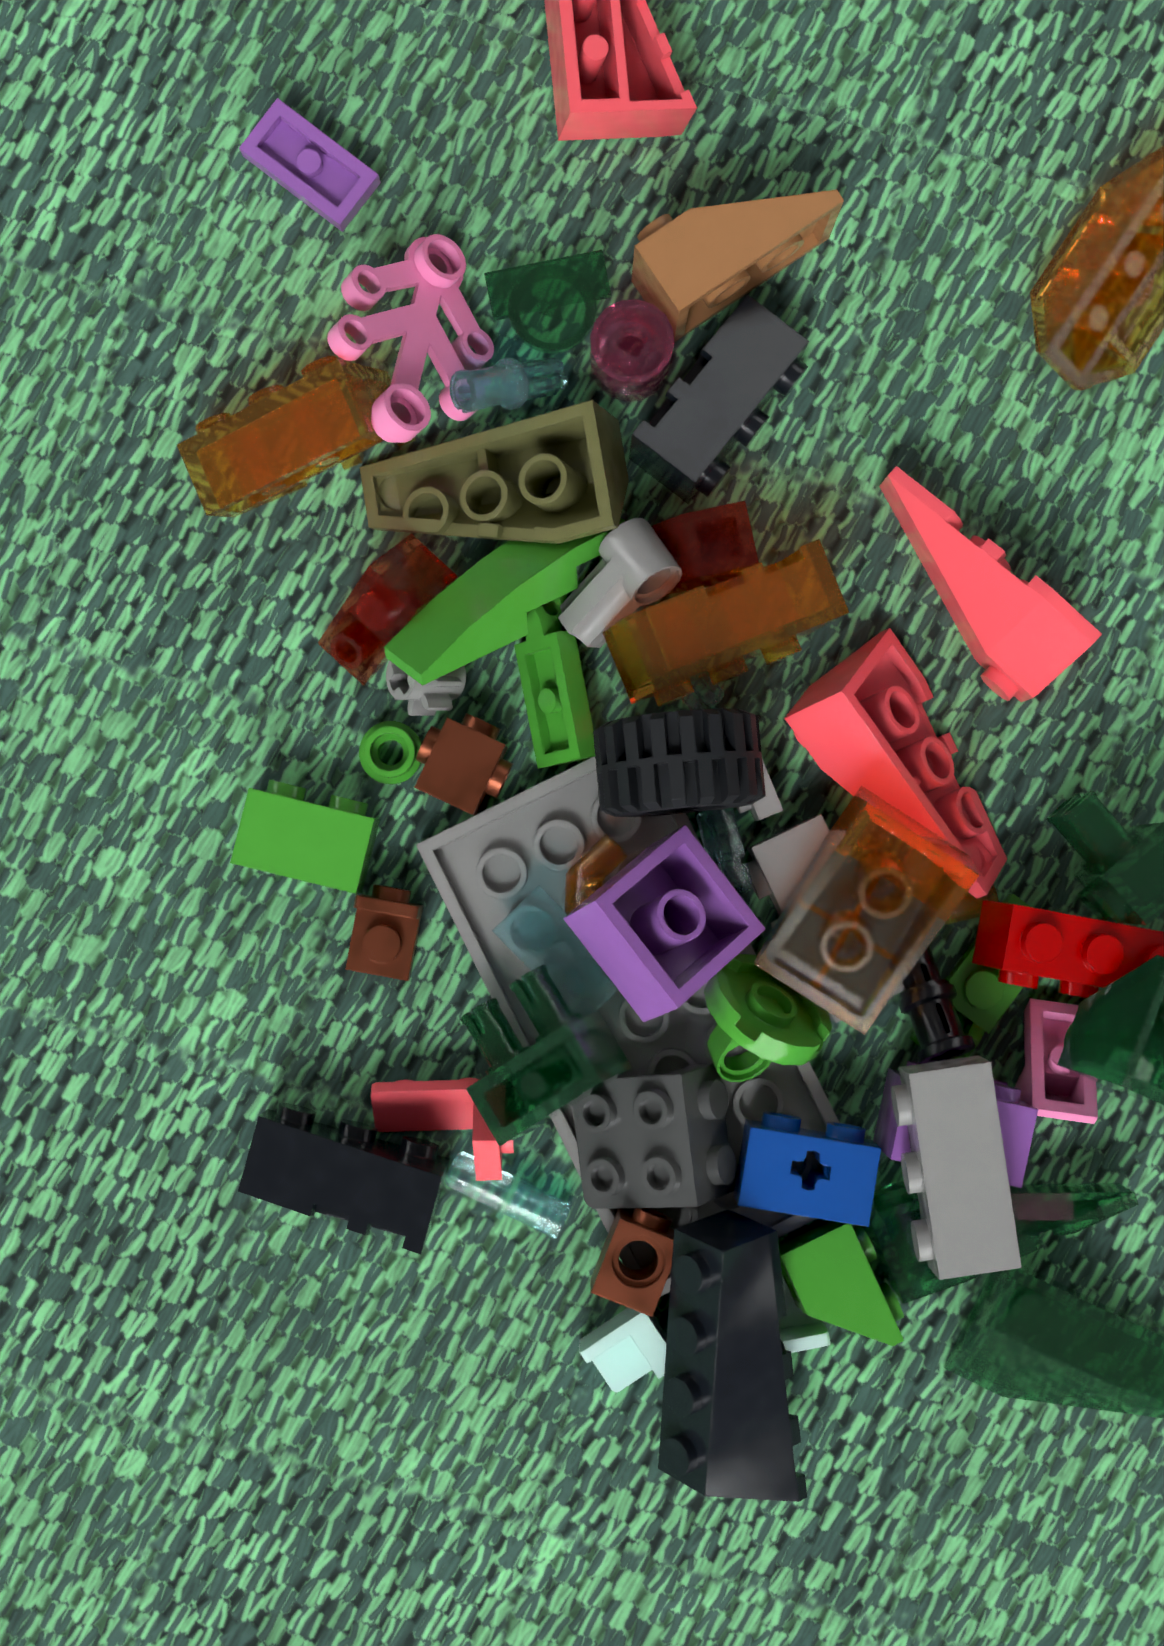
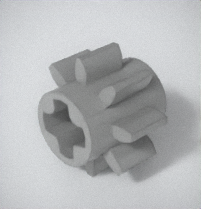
M389 660L386 670V682L388 690L395 700H408V715L435 716L437 711L452 710V700L457 699L464 690L466 670L465 666H462L422 686Z

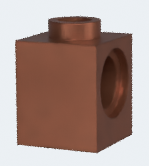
M618 1208L590 1279L591 1293L653 1317L672 1268L674 1229L670 1228L672 1219L651 1208H635L633 1213ZM632 1241H644L655 1249L656 1256L648 1267L641 1270H632L623 1265L619 1259L622 1248Z

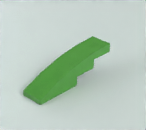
M620 518L619 525L625 522V520ZM612 530L560 544L507 541L479 560L434 597L384 646L386 658L423 686L528 635L527 612L577 589L576 566L600 556V544Z

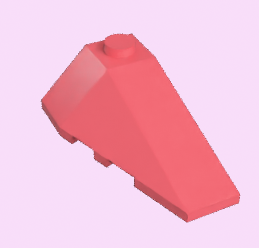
M896 466L880 484L879 487L971 654L985 669L980 675L981 679L999 697L1010 701L1015 696L1020 702L1034 698L1102 635L1062 596L1035 575L1028 582L1020 580L1010 572L1011 567L1005 559V551L988 538L985 541L975 535L968 539L959 531L963 528V523L956 512Z
M888 628L877 634L811 684L784 719L793 730L797 741L807 749L822 771L978 899L988 894L1008 859L977 791L971 787H959L954 776V762L951 754L958 752V749L950 732L940 737L936 736L922 705L923 702L934 698L921 671L891 628Z

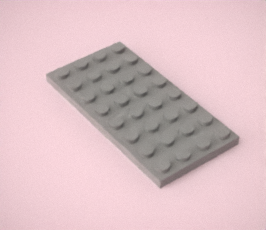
M595 757L416 844L580 1178V1164L571 1098V1087L574 1082L585 1078L665 1074L695 1064L713 1063L708 1051L707 1041L717 1025L706 1005L704 989L707 983L679 1008L643 1022L563 919L647 847L678 828L686 825L700 843L686 813L642 817H614L601 812ZM751 944L739 953L756 955ZM737 1046L730 1050L726 1056H736L744 1053L747 1049ZM771 1062L760 1075L743 1082H729L721 1078L728 1093V1109L725 1115L728 1143L736 1158L734 1187L745 1119L761 1122L762 1114L765 1111L783 1113L802 1118L800 1128L826 1132L827 1122L839 1123L810 1062L804 1065H781ZM807 1151L804 1161H792L791 1166L796 1169L802 1180H807L810 1170L822 1171V1164L814 1157L812 1151ZM734 1192L698 1207L651 1208L672 1219L671 1229H676L729 1209L776 1230L778 1238L817 1219L738 1206L733 1196ZM618 1208L596 1209L609 1233ZM621 1208L631 1213L635 1210V1208ZM632 1241L622 1248L619 1257L627 1268L641 1270L653 1262L656 1251L647 1242ZM671 1271L661 1296L670 1292Z

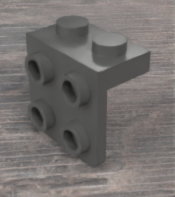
M714 1063L695 1064L665 1074L585 1078L574 1082L571 1087L572 1107L583 1197L589 1207L593 1209L698 1207L734 1192L733 1180L736 1174V1158L728 1143L725 1118L728 1109V1093L724 1083L721 1081L720 1075L716 1071Z

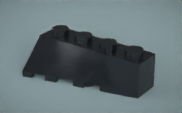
M729 1209L674 1229L658 1469L707 1497L799 1502L807 1498L805 1474L795 1472L793 1446L801 1442L798 1416L789 1414L785 1380L793 1377L794 1374L791 1351L785 1349L780 1339L778 1319L787 1316L778 1233L770 1227Z

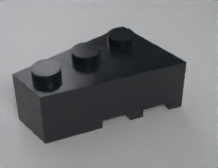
M747 295L705 345L700 353V358L682 380L679 377L665 395L668 398L650 423L643 420L632 433L629 459L688 505L699 491L708 498L731 468L723 459L738 441L747 448L768 421L770 416L764 413L762 408L775 391L786 397L807 370L808 366L800 359L809 341L751 296Z
M279 1103L277 1111L267 1109L258 1116L238 1192L308 1216H314L315 1212L347 1220L348 1225L346 1229L363 1235H369L370 1229L373 1227L405 1236L402 1248L421 1255L431 1231L450 1158L437 1155L439 1145L410 1136H403L400 1145L377 1139V1128L353 1120L342 1119L339 1128L314 1122L315 1111L289 1103Z

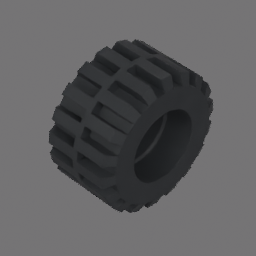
M732 708L652 713L613 720L593 731L600 811L614 817H642L712 811L751 805L766 796L758 715Z

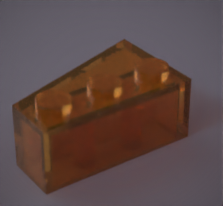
M337 356L323 357L306 365L301 370L303 378L286 387L283 385H272L253 393L247 399L250 406L233 415L230 413L217 414L199 422L195 426L197 434L177 444V447L206 516L234 518L307 487L306 480L339 463L342 464L344 471L362 464L359 453L384 441L374 431L371 424V415L374 401L391 384L388 372L338 359ZM414 437L412 440L405 443H398V446L402 447L406 444L416 441V438Z
M820 539L800 546L799 550L782 561L765 567L760 562L741 570L742 575L707 588L700 586L625 616L602 632L631 704L654 696L658 707L695 692L691 682L709 675L714 686L748 672L749 669L745 662L747 660L763 655L766 665H770L802 651L798 640L849 613Z

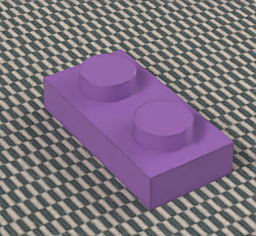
M278 98L239 147L245 159L342 232L381 183L379 175Z

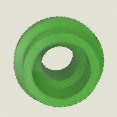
M397 721L381 722L371 727L363 736L359 747L360 762L365 772L380 783L390 785L403 783L413 777L420 768L421 762L416 761V757L422 743L415 731L409 726ZM389 741H396L403 748V757L395 765H387L380 758L381 747Z

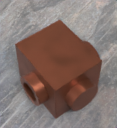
M467 713L461 724L447 717L441 730L431 726L416 757V761L425 765L414 788L471 815H477L486 794L495 798L499 796L513 763L503 759L508 749L507 746L496 740L501 729Z

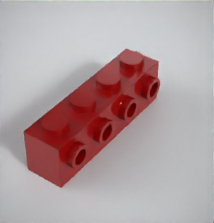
M983 900L972 963L1000 969L998 982L1037 989L1039 976L1060 980L1059 993L1097 1000L1099 988L1119 990L1117 1003L1157 1010L1159 998H1164L1163 931L1017 904Z

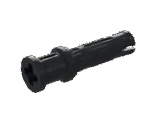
M894 868L873 875L867 886L871 894L882 875L911 894L903 868ZM920 922L904 952L900 955H892L894 961L898 962L896 969L906 989L900 994L898 1004L901 1013L910 1016L921 1048L916 1057L919 1064L950 1060L962 1056L973 1050L975 1043L972 1036L964 1035L952 1001L957 996L956 989L953 984H950L948 979H941L924 926Z

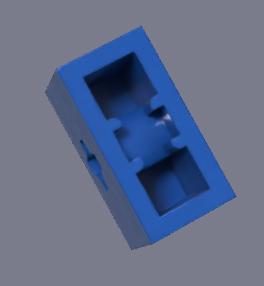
M767 1111L763 1112L761 1122L745 1119L733 1193L738 1206L869 1227L881 1148L873 1140L865 1139V1128L838 1122H827L826 1132L800 1128L802 1118ZM807 1151H812L814 1157L822 1164V1171L810 1170L807 1180H802L796 1169L791 1166L792 1161H804Z

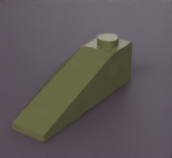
M593 400L359 467L368 526L373 530L560 544L618 528L629 482L619 420Z

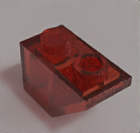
M745 500L680 514L651 526L682 570L680 581L667 595L753 577L758 568L759 561Z
M411 533L368 566L318 641V644L364 686L388 661L385 656L384 646L434 597L453 583L458 576Z

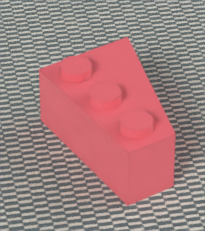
M544 0L558 141L682 135L697 107L690 90L685 91L670 58L672 53L671 46L665 33L660 34L646 0Z

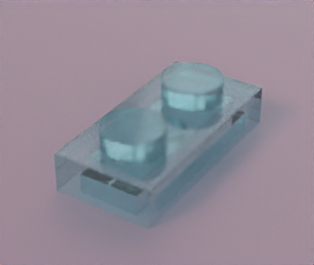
M539 885L492 931L584 1024L618 989L563 918L568 914Z

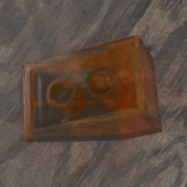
M861 786L825 837L754 960V964L865 1035L979 877V873L968 854Z

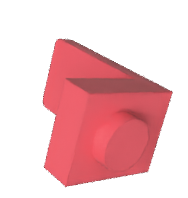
M461 1078L459 1080L433 1081L398 1080L395 1082H375L371 1085V1103L375 1128L378 1129V1132L473 1129L472 1143L476 1181L502 1180V1154L514 1153L513 1114L502 1115L499 1078Z

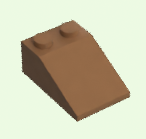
M836 189L690 208L675 219H672L670 214H664L649 223L637 236L640 242L634 246L631 281L672 342L675 343L828 240L844 199Z

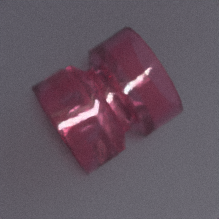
M632 299L621 300L605 308L595 320L590 336L591 374L598 387L608 396L624 402L642 401L656 394L666 382L675 346L673 328L666 315L651 303Z

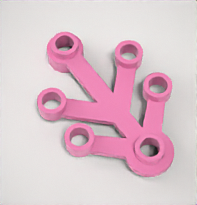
M433 234L416 239L405 251L404 261L376 268L369 265H358L341 284V292L346 302L351 307L360 311L370 310L386 292L415 287L410 305L365 317L353 314L344 315L329 330L327 336L331 350L339 358L346 361L357 360L372 344L402 336L391 384L372 405V427L376 434L387 442H408L421 432L430 421L431 410L429 403L418 390L427 353L445 385L439 394V403L448 417L456 421H465L483 404V393L480 387L469 378L466 371H477L494 355V344L489 335L480 329L459 290L463 281V274L466 270L464 254L454 241L444 235ZM359 283L362 284L368 290V292L363 290ZM439 304L458 335L452 344L436 316ZM345 332L350 334L354 338L356 343L352 342L346 336ZM469 345L475 350L476 353H474L470 349ZM457 394L464 399L465 403L458 398Z

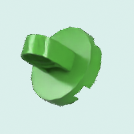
M738 954L707 982L704 989L707 1008L717 1023L707 1041L708 1051L717 1073L722 1079L729 1082H743L760 1075L771 1062L781 1065H804L817 1056L832 1030L828 1009L817 993L808 984H805L801 992H799L790 983L781 979L785 972L784 969L770 960L757 955ZM737 1046L747 1049L742 1054L732 1057L726 1056L730 1050Z

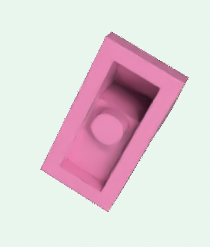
M1030 998L1024 1010L1025 1066L1014 1087L1021 1089L1020 1100L1037 1108V1116L1095 1124L1098 1118L1093 1007Z

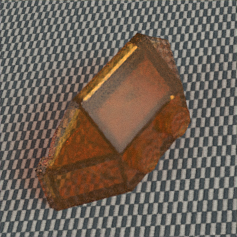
M1164 145L1099 187L1030 291L1036 352L1073 390L1083 391L1092 388L1093 385L1109 382L1135 373L1164 329Z

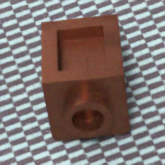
M373 884L371 896L364 894L356 895L354 908H357L345 970L405 981L410 980L423 905L409 903L411 891Z

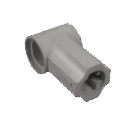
M633 518L625 521L605 536L599 547V553L602 557L601 562L560 606L562 611L558 617L560 622L570 635L581 640L587 647L601 648L639 606L651 604L666 596L681 579L682 570L649 522L643 518Z

